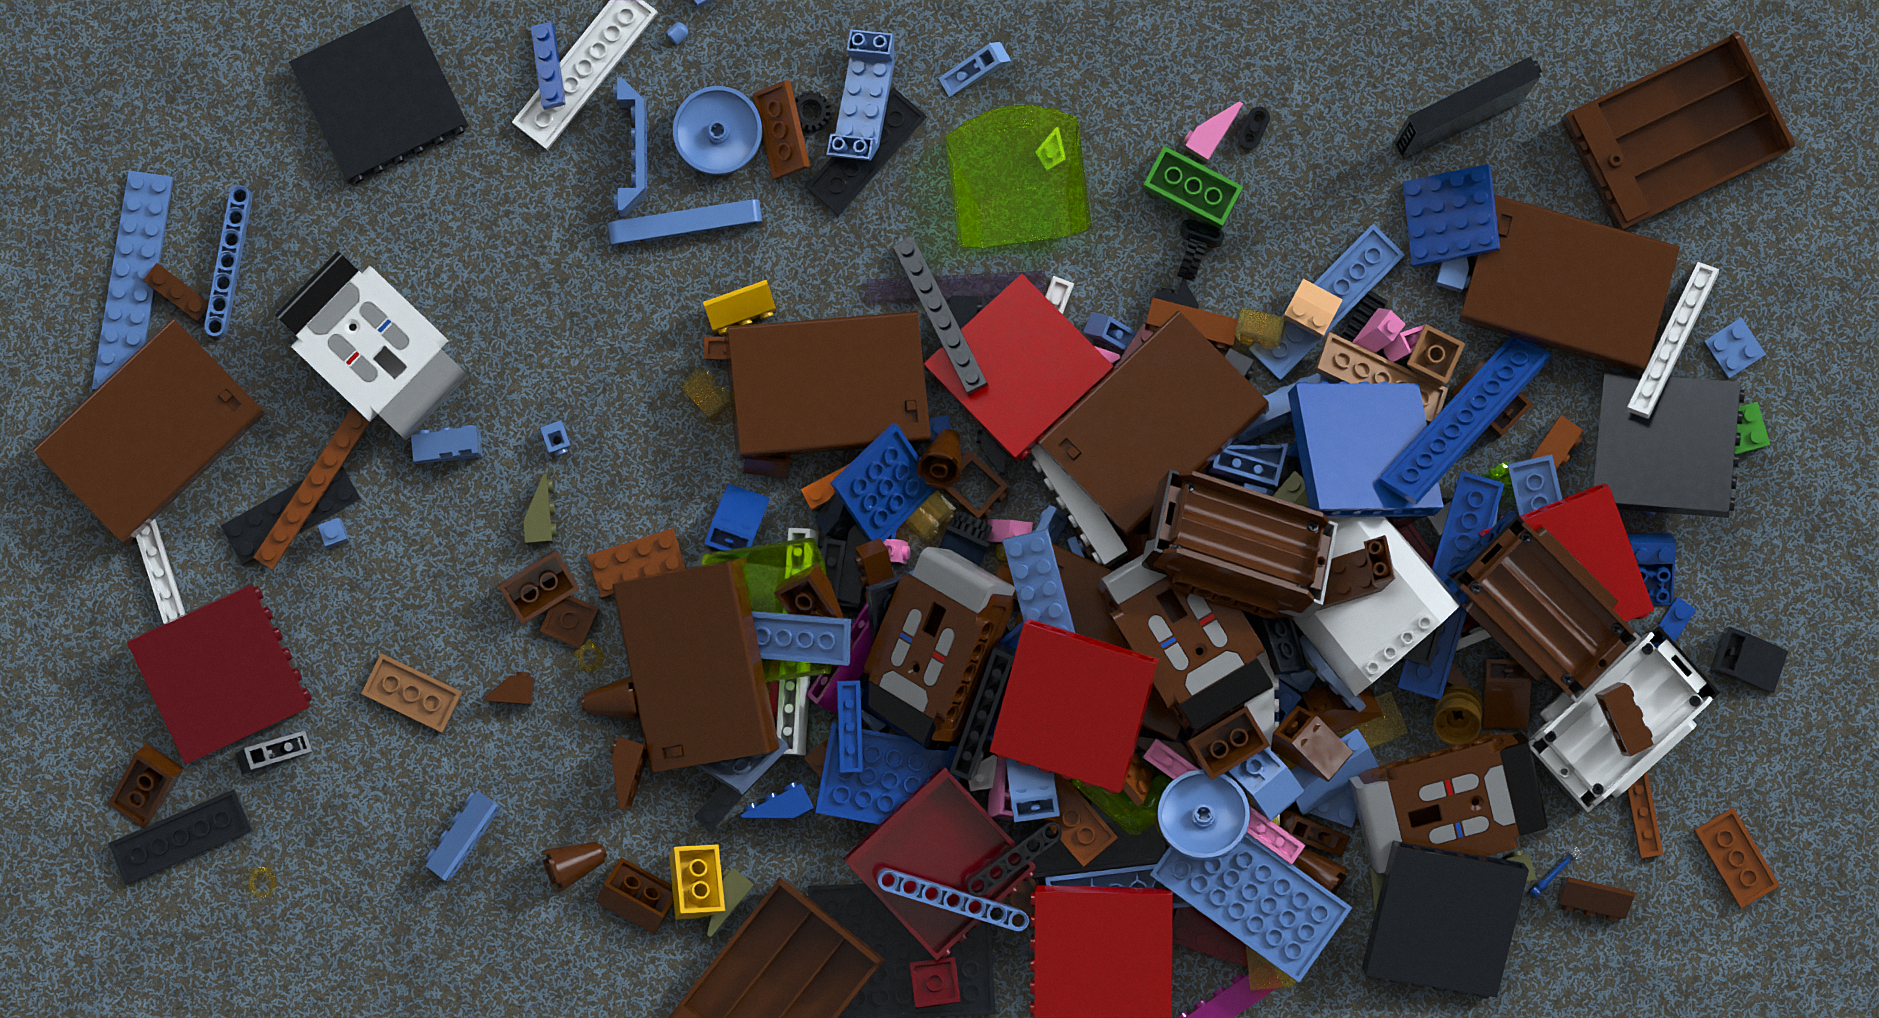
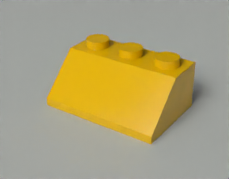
M767 280L703 302L713 333L718 332L719 335L725 334L729 326L750 325L753 319L760 317L761 320H765L774 316L773 312L777 311Z
M719 845L674 847L669 853L675 920L696 919L725 912Z

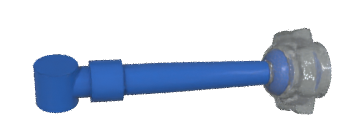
M1567 844L1565 847L1567 857L1543 880L1541 879L1537 886H1534L1529 891L1534 898L1541 894V891L1548 886L1570 861H1583L1581 858L1583 853L1575 845L1570 847Z

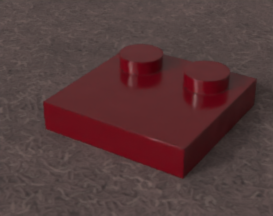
M955 957L910 963L915 1009L961 1003Z

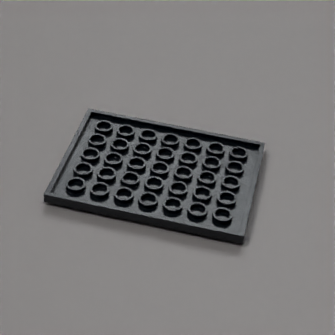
M865 883L808 886V897L885 959L884 963L839 1018H923L995 1014L991 923L983 921L978 927L975 928L973 926L967 932L968 936L961 943L956 942L950 947L952 951L945 957H955L961 1003L915 1009L910 963L933 960L935 958Z

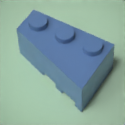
M474 425L462 426L457 429L441 428L436 432L420 430L416 431V435H411L413 462L415 464L483 457L480 430Z
M1288 444L1228 446L1210 463L1208 473L1273 491L1278 486Z

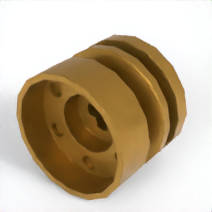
M1464 685L1446 687L1442 699H1436L1434 731L1443 742L1451 745L1470 742L1478 737L1481 731L1482 700L1479 694L1472 688Z

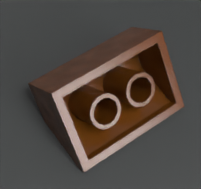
M556 549L498 584L499 589L522 625L580 589Z
M1247 706L1185 742L1194 759L1211 781L1270 746Z
M622 857L605 881L596 899L598 904L654 935L674 903L671 884Z
M1562 877L1556 904L1562 905L1561 910L1575 912L1576 908L1584 910L1583 915L1597 917L1598 913L1606 915L1605 920L1619 923V919H1626L1635 892L1576 878Z

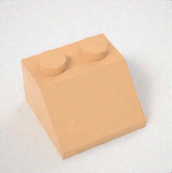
M1303 279L1282 318L1322 339L1342 299Z

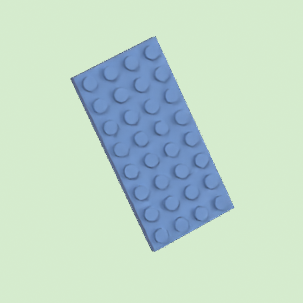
M1247 832L1241 843L1233 851L1223 857L1212 860L1191 859L1176 852L1170 846L1150 873L1151 877L1297 982L1301 981L1352 909L1351 906Z

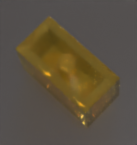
M1241 308L1235 330L1236 339L1247 345L1257 343L1261 344V347L1265 349H1280L1286 327V319L1282 316Z
M698 368L679 386L699 409L712 420L730 403L728 399L730 394L722 385L718 388L712 382L715 378L707 369L702 371Z

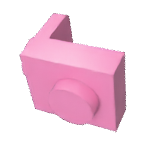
M886 539L883 543L888 549L890 561L895 564L907 565V559L910 558L908 542L898 539Z

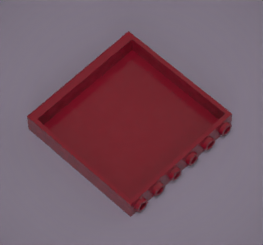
M253 583L127 641L128 647L185 765L303 711L311 705L309 702L312 700L311 694L307 688L303 689L300 683L303 680L301 673L297 667L293 668L290 662L293 659L288 647H283L280 641L283 639V636L278 627L274 628L271 622L274 619L268 606L264 608L261 601L264 596L259 586L254 587Z
M942 765L842 859L928 952L938 960L939 958H945L952 951L950 947L956 942L961 943L968 936L967 932L973 926L975 928L978 927L983 921L885 891L877 884L876 876L878 872L888 868L969 893L966 887L967 877L1014 842ZM1012 853L1008 857L1009 863H1016L1019 860L1018 853ZM1030 861L981 897L1001 903L1000 901L1006 895L1009 897L1017 891V885L1022 880L1027 881L1034 875L1035 872L1033 870L1036 866ZM998 866L992 867L990 869V876H998L1001 868ZM885 874L882 877V884L890 885L893 882V875ZM907 881L903 885L905 892H911L915 888L913 881ZM973 881L971 889L979 890L983 885L982 881ZM928 888L925 892V897L928 899L934 898L937 893L936 888ZM951 894L947 898L948 905H955L958 902V895ZM972 901L968 907L969 911L976 912L980 908V903ZM998 907L993 908L991 912H994Z

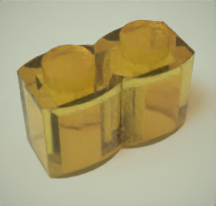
M936 490L905 523L923 541L927 538L931 541L940 532L937 528L943 522L947 525L953 519V512L956 508Z

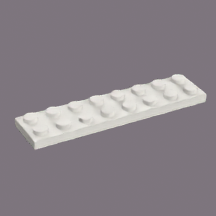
M610 0L560 62L566 105L544 110L541 103L540 89H538L512 123L548 151L655 18L658 11L643 0Z

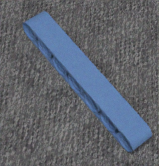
M235 186L231 189L226 208L205 320L206 332L215 339H221L227 334L252 204V195L244 186ZM238 193H246L244 201L236 202ZM236 214H241L242 220L240 223L233 224L232 217ZM231 236H237V243L229 246L228 239ZM232 257L234 259L233 265L227 268L224 267V260ZM228 279L230 281L229 287L220 289V282ZM219 301H225L226 303L222 311H216L215 309ZM214 323H221V330L217 333H212V325Z
M753 199L613 221L608 223L611 246H619L618 244L624 243V245L641 243L640 240H646V242L660 240L665 236H668V238L685 236L684 233H690V235L704 233L709 229L717 231L729 229V226H734V228L751 225L750 223L754 222L760 224L763 220L760 201Z
M888 868L880 870L876 876L877 884L883 890L1014 931H1022L1029 924L1028 916L1019 908L983 897H975L970 893ZM885 874L893 875V882L890 885H883L881 882ZM907 881L915 883V888L911 892H905L903 889V885ZM930 887L936 888L937 891L936 896L932 899L925 897V892ZM951 894L958 895V902L955 905L947 904V898ZM972 901L980 903V908L976 912H970L968 909ZM996 907L1000 908V917L996 919L991 918V910ZM1016 914L1023 916V921L1020 925L1012 924V918Z

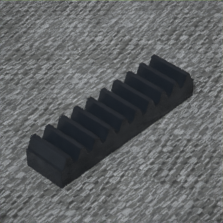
M1371 290L1368 291L1341 337L1353 342L1377 309H1384L1388 300Z

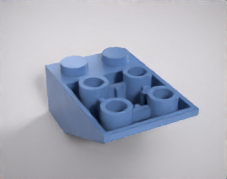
M1006 759L1014 822L1060 816L1054 772L1045 773L1036 766H1023L1018 764L1017 760Z

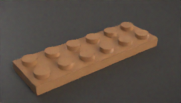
M1331 332L1326 335L1314 372L1337 383L1343 381L1348 384H1359V382L1368 381L1369 384L1388 381V383H1408L1407 381L1419 383L1427 426L1442 411L1448 388Z

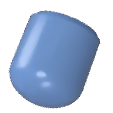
M677 22L666 31V35L675 45H678L688 36V29L683 23Z

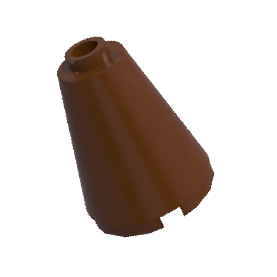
M942 430L918 460L917 473L919 477L922 476L926 480L925 483L938 489H947L952 484L959 482L962 473L961 438L955 430Z
M631 675L585 692L584 697L581 698L582 709L586 710L589 715L640 719Z
M597 842L545 849L541 852V855H546L547 858L543 860V864L551 884L556 883L559 887L555 889L557 893L564 891L605 862L604 858L607 857L604 846L602 844L599 845Z
M1303 848L1292 864L1332 894L1336 893L1347 878L1345 874L1350 872L1345 866L1307 848Z

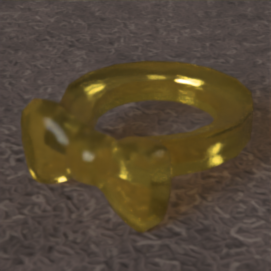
M591 639L573 652V655L577 658L578 665L585 671L598 669L604 660L602 650ZM588 649L598 653V660L592 666H586L583 663V653Z
M272 866L250 868L249 873L252 875L249 880V888L255 896L264 898L274 892L276 879L272 874ZM258 873H265L271 880V888L266 892H259L254 886V880Z

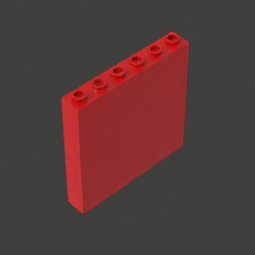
M1023 274L1017 277L961 329L989 386L968 396L944 346L923 363L926 371L1016 463L1019 460L1024 461L1032 453L1031 449L1037 444L1039 445L1038 440L1114 370V366Z
M1606 483L1599 484L1478 532L1483 547L1486 549L1506 528H1509L1517 536L1523 530L1515 522V520L1520 522L1517 518L1525 521L1534 531L1542 525L1617 599L1618 603L1612 609L1627 624L1631 619H1643L1649 616V612L1654 611L1610 486ZM1499 543L1486 554L1488 560L1502 548Z
M1031 619L1026 620L1021 631L989 752L995 753V756L1001 759L1011 758L1017 760V763L1023 766H1036L1045 773H1058L1064 779L1073 780L1074 778L1081 780L1082 784L1094 787L1096 785L1103 787V790L1108 793H1120L1126 783L1159 659Z
M1036 885L1035 893L1031 892V906H1035V914H1031V928H1035V936H1031L1030 949L1035 950V958H1031L1030 972H1035V980L1030 982V994H1035V1002L1030 1003V1016H1034V1018H1172L1173 891L1168 888Z

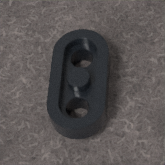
M1255 107L1249 112L1238 135V143L1242 148L1252 150L1258 146L1270 121V114L1267 109ZM1259 115L1262 117L1263 121L1257 123L1254 120V117ZM1251 135L1253 141L1246 142L1245 136Z
M1191 219L1184 220L1180 228V234L1184 239L1190 241V238L1206 243L1209 248L1220 247L1225 237L1223 231L1219 228Z

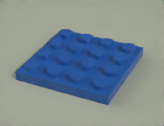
M1489 164L1403 181L1411 262L1414 268L1500 251L1492 172Z
M892 423L830 483L869 542L878 538L884 542L938 489L925 483L926 480L922 476L919 477L917 464L920 458L900 427L895 423Z

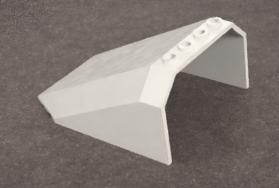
M1386 517L1328 518L1329 521L1338 523L1332 558L1364 549V541L1385 535L1387 537L1395 579L1380 592L1316 611L1309 618L1291 617L1355 696L1377 680L1460 606L1458 598Z

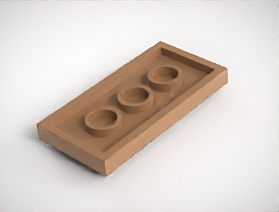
M381 653L361 694L443 733L463 692Z

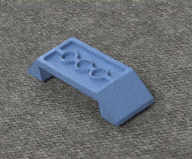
M850 29L846 49L850 56L836 132L835 134H830L826 155L870 161L879 148L895 64L894 34Z
M617 77V84H613V97H615V102L619 103L620 108H631V119H633V124H635V128H631V141L635 145V150H631V161L633 167H636V172L631 174L633 188H618V194H614L615 211L619 212L620 217H626L647 196V107L645 100L622 77Z
M1221 704L1213 710L1217 715L1228 707ZM1233 712L1226 713L1204 727L1198 718H1193L1194 723L1187 730L1181 728L1180 731L1188 739H1191L1230 716ZM1268 747L1227 771L1254 799L1255 807L1270 822L1305 793L1289 768Z

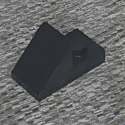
M1184 278L1181 281L1178 295L1174 294V290L1169 288L1156 290L1154 298L1196 309L1199 307Z

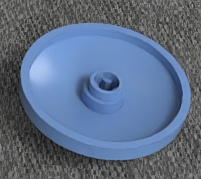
M710 86L694 92L680 105L674 118L673 137L679 154L692 168L709 175H726L740 170L756 155L762 139V123L755 105L743 93L730 87Z
M1202 769L1184 773L1175 778L1166 787L1159 801L1158 823L1164 839L1176 852L1191 859L1212 860L1227 855L1241 843L1249 826L1250 810L1246 795L1241 787L1225 774L1211 781Z

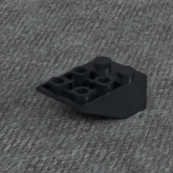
M1727 627L1723 630L1710 671L1774 694L1788 651L1749 633Z

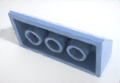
M1354 729L1340 738L1353 751V755L1329 782L1298 765L1290 770L1305 792L1294 802L1302 816L1351 786L1349 778L1359 777V774L1365 770L1379 767L1358 729Z
M477 791L476 794L472 792L465 801L467 807L463 812L459 811L452 820L454 825L451 830L444 831L439 838L441 844L437 850L433 848L425 859L428 861L425 866L445 881H451L501 809L500 805L480 791Z

